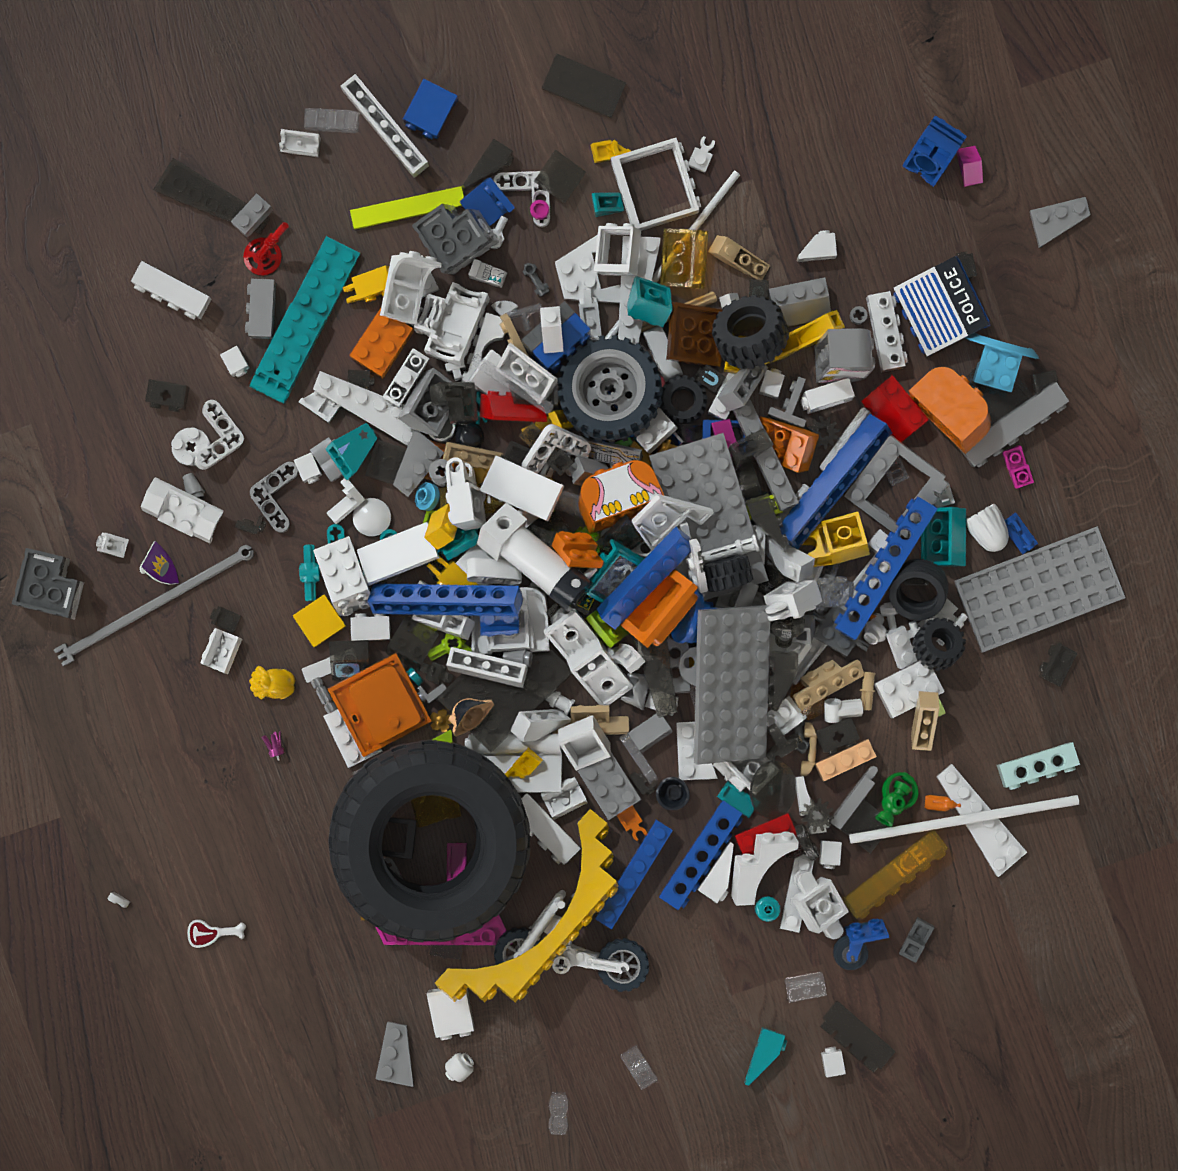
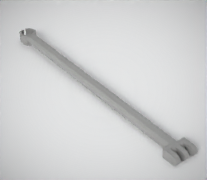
M243 545L232 556L70 647L64 643L55 648V653L61 650L64 652L57 656L59 660L67 657V660L61 663L62 666L75 661L73 655L240 561L252 559L254 551H249L247 556H243L242 551L244 549H252L248 545Z

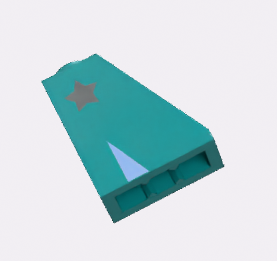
M365 423L332 441L325 448L346 481L357 472L377 437L374 430L368 423Z

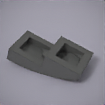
M917 917L899 954L916 963L934 930V925Z

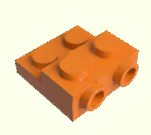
M565 531L556 533L552 547L568 567L602 568L604 561L595 551L598 544L591 535L581 532L573 534Z

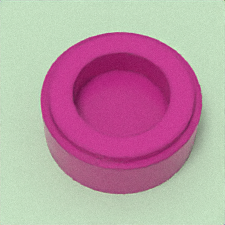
M536 200L530 206V213L537 220L545 219L549 214V206L543 200Z

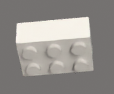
M921 660L874 683V687L890 718H894L916 707L919 691L937 692L938 695L944 693V689L934 670L928 669L926 664L924 666L920 664Z

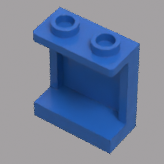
M423 78L403 117V121L406 124L405 127L412 131L417 129L423 132L422 135L430 140L433 138L438 140L439 133L451 109L458 101V96Z

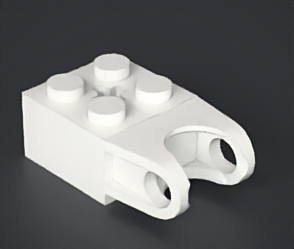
M451 458L446 464L448 490L446 500L450 505L449 520L452 525L464 531L481 528L486 523L483 496L480 488L477 487L474 469L470 464L464 463L459 458ZM454 462H459L455 472H452L451 465Z

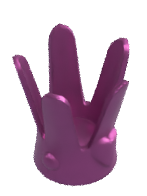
M279 731V739L277 732L271 735L272 745L267 736L264 735L262 737L269 750L268 754L270 757L277 756L278 761L280 760L278 755L284 753V748L281 746V731Z

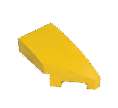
M616 140L601 141L590 145L595 163L609 161L611 157L631 152V150L619 145Z
M528 747L507 770L505 775L508 778L510 776L525 778L537 768L543 759Z

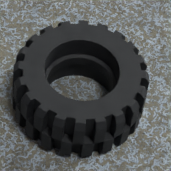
M751 295V297L743 296L739 300L731 301L730 305L726 304L722 308V312L719 311L713 322L712 335L722 359L728 362L729 365L734 367L737 365L741 369H745V367L755 369L756 366L762 367L767 362L771 363L775 360L776 356L783 352L782 349H785L789 339V329L781 308L776 302L763 296L760 298L757 295ZM763 327L758 333L752 336L744 338L738 337L742 332L749 328Z

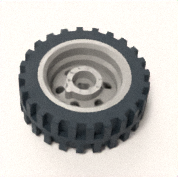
M604 335L598 336V341L586 340L587 345L582 348L578 345L575 350L576 352L572 356L566 357L567 363L565 366H561V377L557 381L559 391H557L567 420L571 422L575 430L581 431L585 437H593L596 439V442L601 443L602 440L615 443L617 439H622L625 442L628 441L627 437L633 434L635 437L640 435V430L642 428L647 429L650 426L651 419L657 417V409L662 404L661 394H663L661 377L648 351L645 352L639 343L635 345L631 343V339L626 337L624 340H620L618 335H612L611 339H605ZM609 369L610 373L603 374V370ZM622 374H627L628 379L622 380ZM591 381L595 382V386L593 388L589 387V383ZM614 389L615 393L612 392L611 395H608L607 391ZM632 393V398L628 399L625 397L626 394ZM600 401L598 406H594L593 402ZM613 404L618 406L616 412L611 410Z

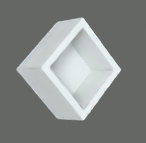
M593 715L558 729L559 745L576 771L611 757L610 742Z

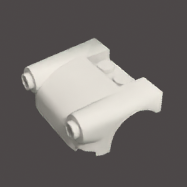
M520 588L523 602L519 613L520 627L518 634L510 636L502 634L492 637L481 636L480 617L470 616V619L475 622L472 629V652L491 655L492 652L525 649L531 652L550 651L549 639L543 631L548 628L547 593L541 588Z

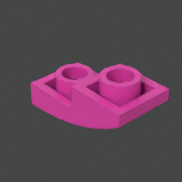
M1021 445L1003 450L1002 455L1015 489L1034 483Z

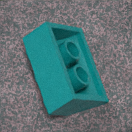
M943 507L937 509L921 535V559L934 562L941 567L966 566V508Z

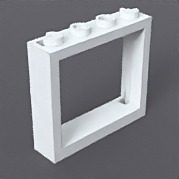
M677 138L611 157V164L630 224H634L635 228L641 231L699 213V207H701L700 199L694 195L695 183L693 178L689 179L687 173L690 171L687 160H683L682 153H684L681 142L678 143ZM672 149L691 208L640 224L621 164Z

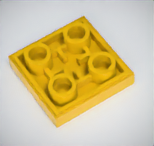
M325 594L293 615L314 648L346 627Z

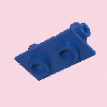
M1017 513L1004 520L1009 537L1022 555L1038 544Z

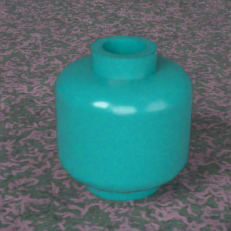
M764 896L756 902L755 913L761 920L770 922L779 916L780 905L775 898Z

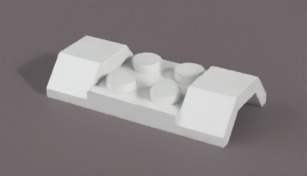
M156 477L150 484L141 505L142 511L158 518V521L208 543L212 542V535L224 512Z

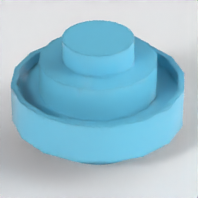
M428 482L421 484L415 494L416 506L425 511L433 510L438 504L440 497L438 487Z

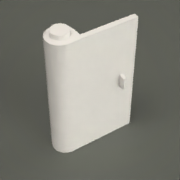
M469 734L468 738H465V747L487 757L504 774L529 747L543 761L525 778L516 776L508 778L517 792H561L562 748L559 745L558 734H548L536 741L527 742L519 741L514 734Z

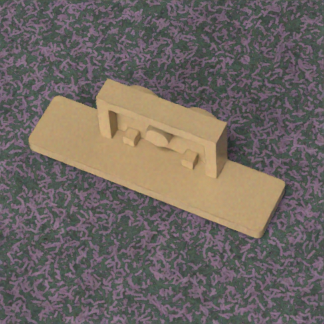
M857 659L841 668L835 661L831 660L802 676L800 679L806 688L793 695L798 708L802 711L864 676L861 662Z
M609 705L571 706V721L565 725H570L593 715L605 735L628 734L629 717H609ZM558 729L553 731L552 734H558Z

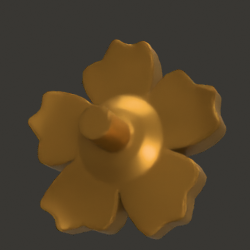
M442 709L438 711V714L433 712L430 715L431 721H433L430 725L432 729H441L442 732H447L448 724H452L448 720L450 715H447V710Z

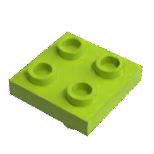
M597 610L586 617V620L594 628L593 631L600 639H603L609 648L629 634L621 625L616 630L601 619Z

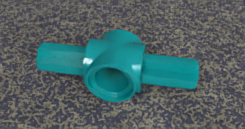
M312 544L303 546L304 563H301L299 566L300 582L304 583L305 601L316 600V583L320 581V568L318 563H315L313 551L315 546Z

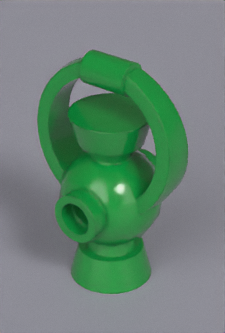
M897 772L887 777L882 787L883 811H880L875 817L876 820L885 826L892 827L894 822L893 816L899 815L904 809L914 805L918 798V786L914 778L908 773ZM897 776H901V779L911 784L912 789L903 782L895 781L894 792L889 793L890 783ZM912 791L911 799L905 804L903 796H907Z

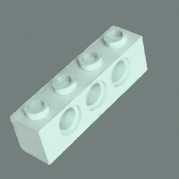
M1069 742L999 764L997 768L1003 787H1009L1012 790L1021 787L1020 783L1026 781L1028 784L1038 782V777L1046 775V778L1057 776V772L1064 770L1065 773L1076 770L1075 766L1080 765L1073 742ZM1058 755L1062 762L1056 767L1053 764V758ZM1037 761H1040L1043 764V770L1041 772H1037L1034 769V765ZM1019 767L1025 770V775L1022 778L1016 775V770Z

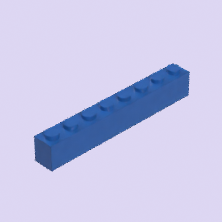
M871 414L862 421L855 433L850 436L833 460L827 464L825 470L814 480L807 492L802 495L798 501L799 503L779 523L775 533L783 542L797 550L801 547L892 434V431L885 422Z

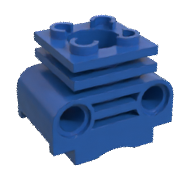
M934 116L902 166L917 174L920 172L921 177L934 187L967 136L946 123L945 120Z

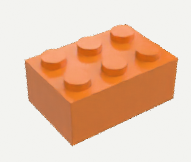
M380 308L349 356L383 379L414 333V330L404 322L380 316Z

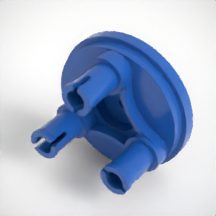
M698 589L694 592L698 596L696 603L671 632L673 640L677 643H697L698 610L717 609L713 607V602L704 601L703 594Z

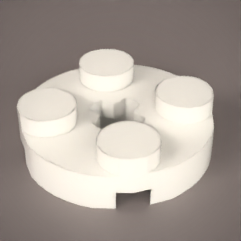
M185 428L179 431L172 440V453L180 463L187 466H196L195 458L197 454L210 445V440L201 430ZM189 442L192 444L196 443L194 452L186 450ZM201 456L200 462L203 463L208 456L206 458Z

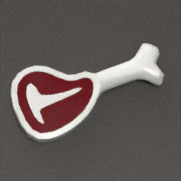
M193 920L188 926V940L192 947L202 948L213 944L220 936L237 935L240 939H243L245 937L243 931L246 925L240 923L236 927L219 928L211 927L203 920Z

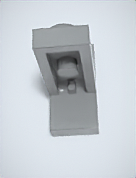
M798 377L797 381H792L789 389L792 392L790 399L786 398L782 409H785V412L770 407L767 416L804 428L807 420L792 414L806 379Z

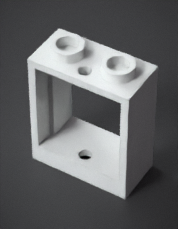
M613 223L599 226L594 272L601 275L637 276L641 230L635 228L634 224L628 223L623 224V226H617V224ZM610 235H630L627 265L607 264Z
M846 378L805 391L800 402L803 411L807 410V413L810 414L849 402L855 395L850 379Z

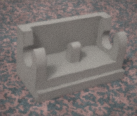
M581 456L575 458V463L577 464L576 471L574 467H569L573 484L580 486L589 476L594 475L597 470L608 469L607 464Z
M659 711L628 732V735L639 751L643 753L673 731Z

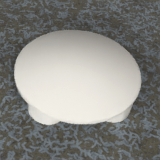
M375 498L365 499L353 512V523L356 529L366 536L380 535L388 529L391 521V513L388 506L383 501Z

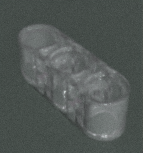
M306 108L304 129L357 133L359 132L360 113L351 110Z

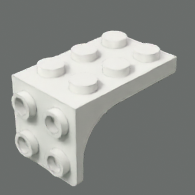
M409 251V254L400 252L399 255H393L391 257L380 316L416 325L426 279L433 269L441 268L442 263L437 262V258L421 257L420 253Z
M348 536L314 549L313 551L331 602L338 615L348 616L358 609L369 608L368 598L371 593L350 537Z

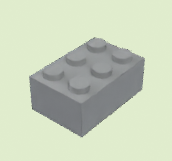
M612 752L611 757L578 770V773L608 820L641 800Z

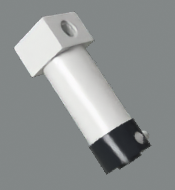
M506 502L481 527L477 545L496 561L503 556L545 591L567 612L571 611L581 602L591 588L593 582L590 578L595 574L597 568H589L583 574L576 567H568L555 551L525 527L527 519L523 515L526 511L521 509L517 511Z

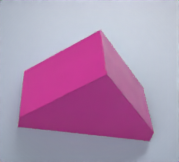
M976 146L959 149L957 157L964 187L983 183L982 160Z

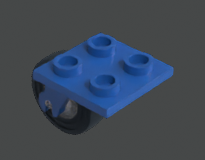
M871 919L868 922H855L845 926L846 936L840 938L834 945V959L841 968L846 970H855L863 966L868 958L866 942L889 938L883 920Z

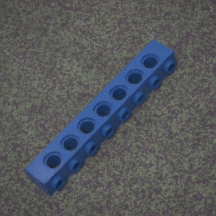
M916 497L915 500L911 498L906 506V509H908L905 516L901 515L895 524L898 526L895 532L891 531L885 540L888 542L884 549L881 547L875 555L877 561L874 565L870 564L865 571L867 577L864 582L860 580L854 590L857 593L854 598L850 596L844 606L847 609L844 614L839 613L834 621L837 624L835 629L852 640H856L938 509L920 497ZM912 513L919 515V523L911 522L910 515ZM901 530L909 532L910 537L908 540H903L900 537ZM891 546L899 548L898 556L890 554ZM881 562L889 565L887 573L880 571L879 565ZM873 578L879 582L877 589H872L869 586V581ZM861 595H866L869 598V603L866 606L859 603ZM851 611H855L859 615L856 622L849 620L848 616Z
M384 583L373 584L368 598V604L373 614L519 616L523 602L520 587L513 585Z

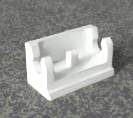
M281 129L280 152L318 157L321 141L319 134Z

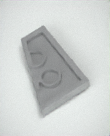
M1086 197L1029 211L1039 248L1090 216Z
M414 430L393 486L408 497L429 472L430 465L435 460L440 459L444 452L419 431Z
M387 1022L376 1074L377 1080L414 1087L407 1025Z

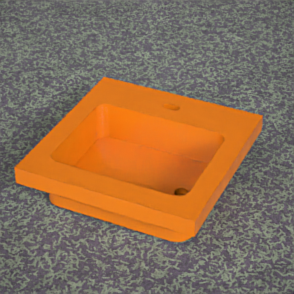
M674 569L620 625L647 648L651 644L659 646L696 603L698 596L694 592L698 587Z
M396 653L328 688L363 757L431 722ZM353 715L357 717V721L353 720Z

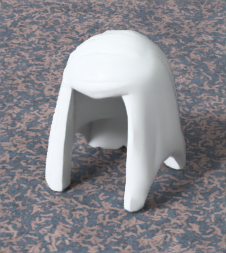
M995 504L966 519V526L970 534L987 551L995 552L1002 550L1008 543V529L1001 511Z

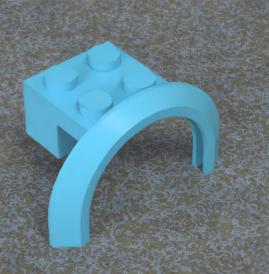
M977 333L965 337V339L984 345L980 362L977 364L973 381L979 384L1012 392L1022 355L1039 359V356L1032 348L1005 343Z

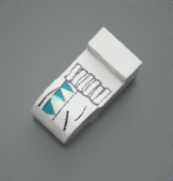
M474 259L468 275L471 279L502 288L507 272Z

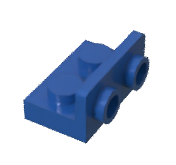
M479 616L481 636L492 637L502 634L510 636L519 633V616Z

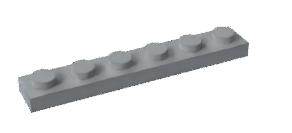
M749 399L745 406L734 409L733 412L781 512L797 505L799 502Z

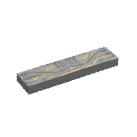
M582 437L591 446L589 459L610 464L626 463L633 460L642 461V450L605 441H602V443L596 442V439ZM577 444L575 445L578 449H580V448L583 449V448H584V446H583V447H580V446H578Z

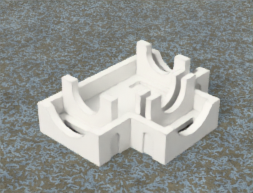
M452 282L446 299L427 294L423 313L417 324L414 325L416 333L425 334L429 337L424 349L427 356L462 367L464 358L471 346V341L474 339L480 319L483 317L486 305L489 303L488 293L473 292ZM460 294H463V295L472 297V299H471V298L464 297V296H461ZM432 307L431 313H430L429 317L427 318V315H428V313H429V311H430V308ZM439 350L454 355V357L446 356L436 351Z

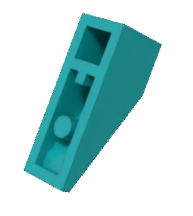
M762 1027L744 1081L745 1085L749 1086L779 1056L780 1051L785 1050L787 1040L784 1034Z

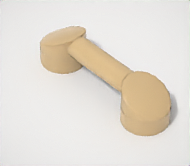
M805 722L803 735L804 738H809L810 747L808 750V761L801 762V776H808L815 765L817 747L816 731L812 723Z

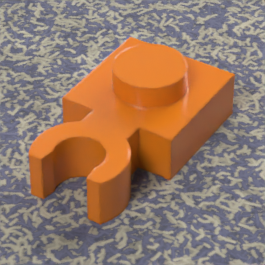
M633 805L616 815L626 831L632 829L634 840L638 841L637 831H642L645 836L647 835L646 830L638 825L642 822V819Z

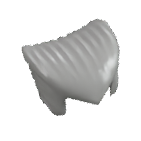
M628 673L627 678L634 687L622 695L621 700L644 710L646 695L653 675Z

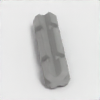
M320 677L313 679L311 684L313 688H316V693L321 703L325 705L326 712L331 713L335 711L337 707L331 701L332 698L326 687L322 685L324 684Z

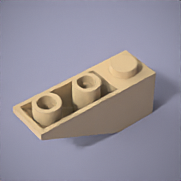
M717 235L708 251L722 262L759 282H762L770 267L769 264L725 236Z

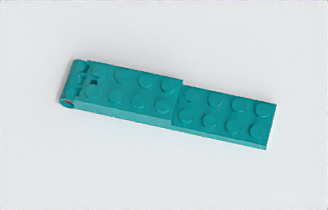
M326 236L250 383L251 388L283 404L287 401L343 287L361 255L359 252Z

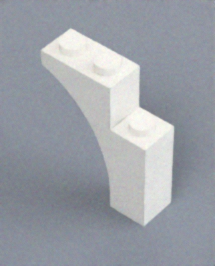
M794 833L756 834L754 855L743 854L735 856L731 897L736 906L755 905L758 885L768 868L785 854L798 849L799 842Z

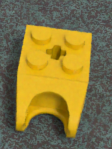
M859 512L821 521V524L814 529L802 544L816 547L814 551L807 554L815 558L813 567L834 565L870 555Z

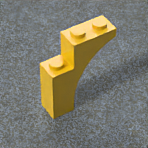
M838 311L826 313L808 324L789 332V339L785 349H782L783 352L776 356L772 362L784 359L803 348L816 344L828 329L845 328Z

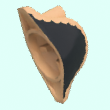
M472 698L459 701L454 706L452 715L448 719L454 725L453 734L455 737L478 726L493 708V701H480Z

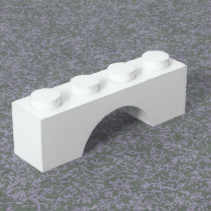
M486 313L485 317L480 319L479 328H481V331L474 338L473 346L476 347L474 353H470L467 364H470L468 372L464 371L461 382H464V388L485 394L469 382V380L481 364L482 355L486 347L492 342L504 339L505 334L499 325L502 323L499 316Z

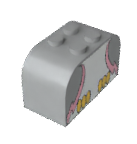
M828 329L814 346L816 383H834L849 378L850 382L865 379L875 368V358L872 357L874 339L871 338L870 330Z

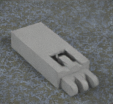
M870 766L830 818L829 822L836 828L841 829L873 787L875 783L872 781V778L878 771L877 767Z

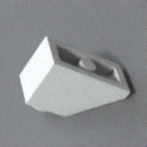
M829 230L819 231V234H816L798 255L797 262L835 259L837 256L835 233H830Z

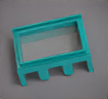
M613 539L610 540L613 548L608 555L605 553L600 554V558L604 563L602 568H597L595 574L590 578L593 583L587 592V595L601 603L645 559Z

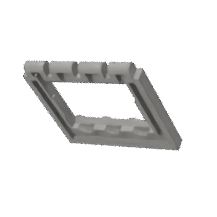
M890 435L844 497L887 529L895 532L898 527L895 525L896 521L889 517V514L880 507L866 500V498L899 455L930 477L916 497H920L934 505L939 499L934 491L942 495L949 483L944 479L946 475ZM906 509L905 512L902 514L903 516H905L908 509ZM912 513L910 520L917 524L920 521V517L918 514ZM907 530L900 531V536L902 534L904 537L909 538L910 534Z

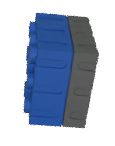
M565 301L559 305L563 352L544 354L541 323L522 339V344L532 359L553 375L561 369V365L566 360V357L572 356L576 352L575 350L578 345L584 346L586 340H589L591 335V329Z

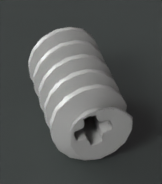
M444 459L435 460L429 467L432 481L442 487L447 486L446 464L448 461ZM443 469L445 473V476L443 477L440 475L439 470Z

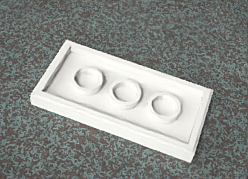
M495 456L480 491L549 521L564 486Z
M423 523L357 549L366 583L372 585L438 559L437 550L424 538L429 523Z

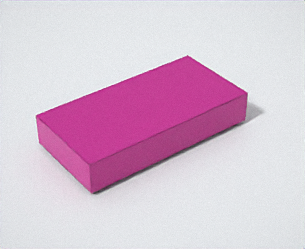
M447 843V881L456 877L466 867L467 843Z

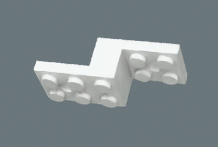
M575 608L543 630L548 639L567 660L570 671L599 705H610L634 687L632 682L612 660L607 646ZM569 631L575 632L574 636L566 637ZM605 681H612L610 686H602Z

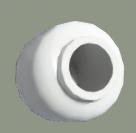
M466 1053L455 1054L445 1064L446 1076L451 1081H464L474 1070V1062L471 1057Z

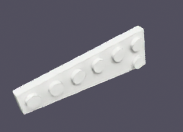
M623 236L622 264L627 265L630 236ZM640 238L637 276L652 281L661 238ZM621 276L618 338L620 340H624L625 337L629 338L631 343L636 345V343H639L643 320L628 316L627 302L635 276Z
M319 372L313 387L314 391L408 446L414 430L398 419L405 406L404 404L398 407L384 399L382 395L324 372Z
M952 764L936 776L948 797L957 804H961V807H956L960 815L991 810ZM999 819L965 824L997 877L1027 853Z

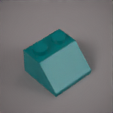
M635 276L627 302L628 316L643 320L651 325L663 327L672 312L670 287Z

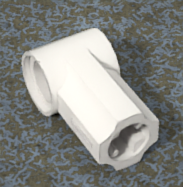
M830 698L824 701V719L826 722L837 723L842 718L859 717L863 714L861 699L841 701L840 699Z

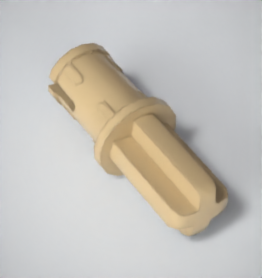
M864 672L862 689H860L862 691L861 701L863 710L868 711L872 709L873 692H875L873 690L875 673Z

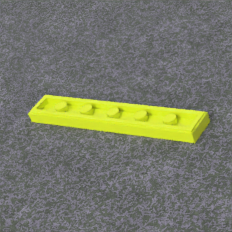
M462 186L353 209L350 210L353 227L355 230L425 215L441 204L453 205L455 208L462 207L460 200L464 198Z

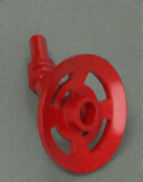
M283 222L267 238L254 239L246 246L243 256L244 263L252 273L265 276L278 269L282 260V254L277 243L281 235L289 227L286 222ZM261 242V245H257L253 248L252 251H250L253 245ZM274 247L276 254H271L270 248ZM253 257L254 262L258 264L257 269L250 264L248 258ZM272 261H275L272 267L264 270V267L269 266L272 263Z

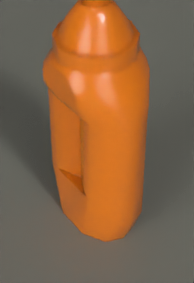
M925 796L924 808L928 810L949 811L957 806L961 807L960 803L957 804L946 796Z

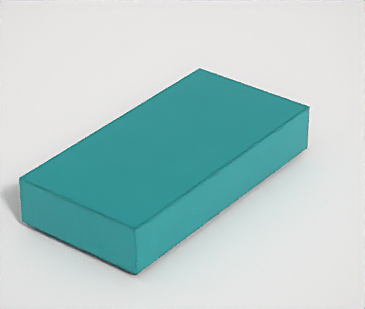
M729 781L725 783L717 796L748 818H750L759 804L758 800L744 791L739 792Z

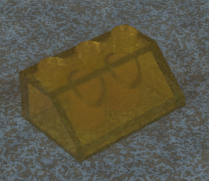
M664 228L661 285L704 289L708 231Z

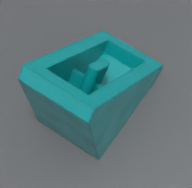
M592 193L595 217L624 211L621 193Z

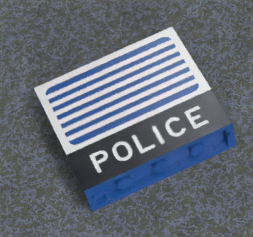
M954 256L894 287L895 293L893 295L898 303L901 302L904 308L902 310L903 316L906 320H910L912 325L910 330L914 337H918L920 344H918L919 348L927 356H932L933 353L981 329L991 326L958 256Z

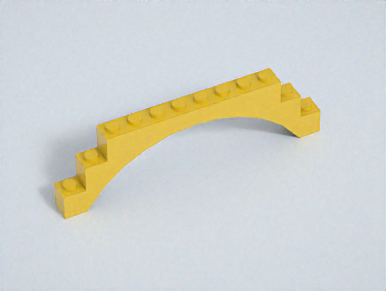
M591 809L577 823L582 846L581 873L573 899L556 927L536 946L522 955L501 964L478 969L448 968L435 984L451 1000L455 1002L457 999H462L467 992V988L484 1002L488 999L491 1000L496 995L497 988L515 1003L518 999L522 1000L531 984L535 985L540 979L539 975L553 965L554 958L564 953L569 941H574L579 935L578 931L591 922L592 915L596 911L602 910L607 898H611L618 891L617 881L603 870L612 864L614 856L612 851L599 841L607 836L609 826L606 821Z

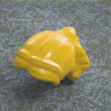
M257 666L251 674L252 678L249 680L251 684L250 689L254 696L259 697V699H264L265 697L284 699L294 692L295 677L285 669H269L266 671L263 667Z

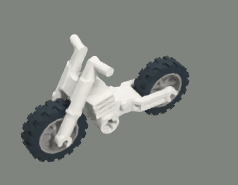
M564 890L556 893L534 924L529 927V930L526 927H514L509 931H505L499 937L494 951L496 965L522 955L542 941L540 936L543 932L548 935L556 927L562 917L555 915V912L558 908L562 909L565 907L563 898L566 896V892ZM623 938V940L615 939L613 942L607 943L600 953L576 946L570 940L566 945L564 953L560 956L557 955L552 965L554 971L558 974L568 972L572 966L597 969L602 982L608 985L610 989L618 990V992L626 990L628 992L638 988L645 981L649 972L648 955L644 948L637 944L636 941H631L627 938ZM517 941V946L515 948L509 945L512 942ZM506 949H510L514 954L506 956ZM620 952L621 956H615L614 954ZM623 952L631 953L629 957L624 956ZM635 957L638 965L629 964V961ZM560 959L564 960V964H559ZM629 968L637 969L633 975L629 972ZM611 972L618 973V976H614ZM622 972H626L628 978H620Z

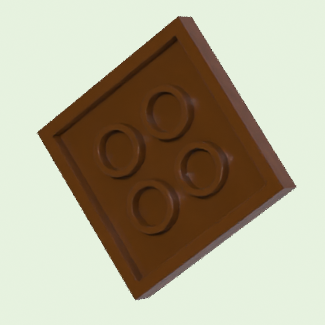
M672 302L666 360L720 367L721 355L712 335V325L719 311L722 312L723 310Z

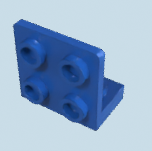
M489 177L460 200V204L465 210L467 208L479 210L489 226L506 212L509 213L515 208L492 178Z

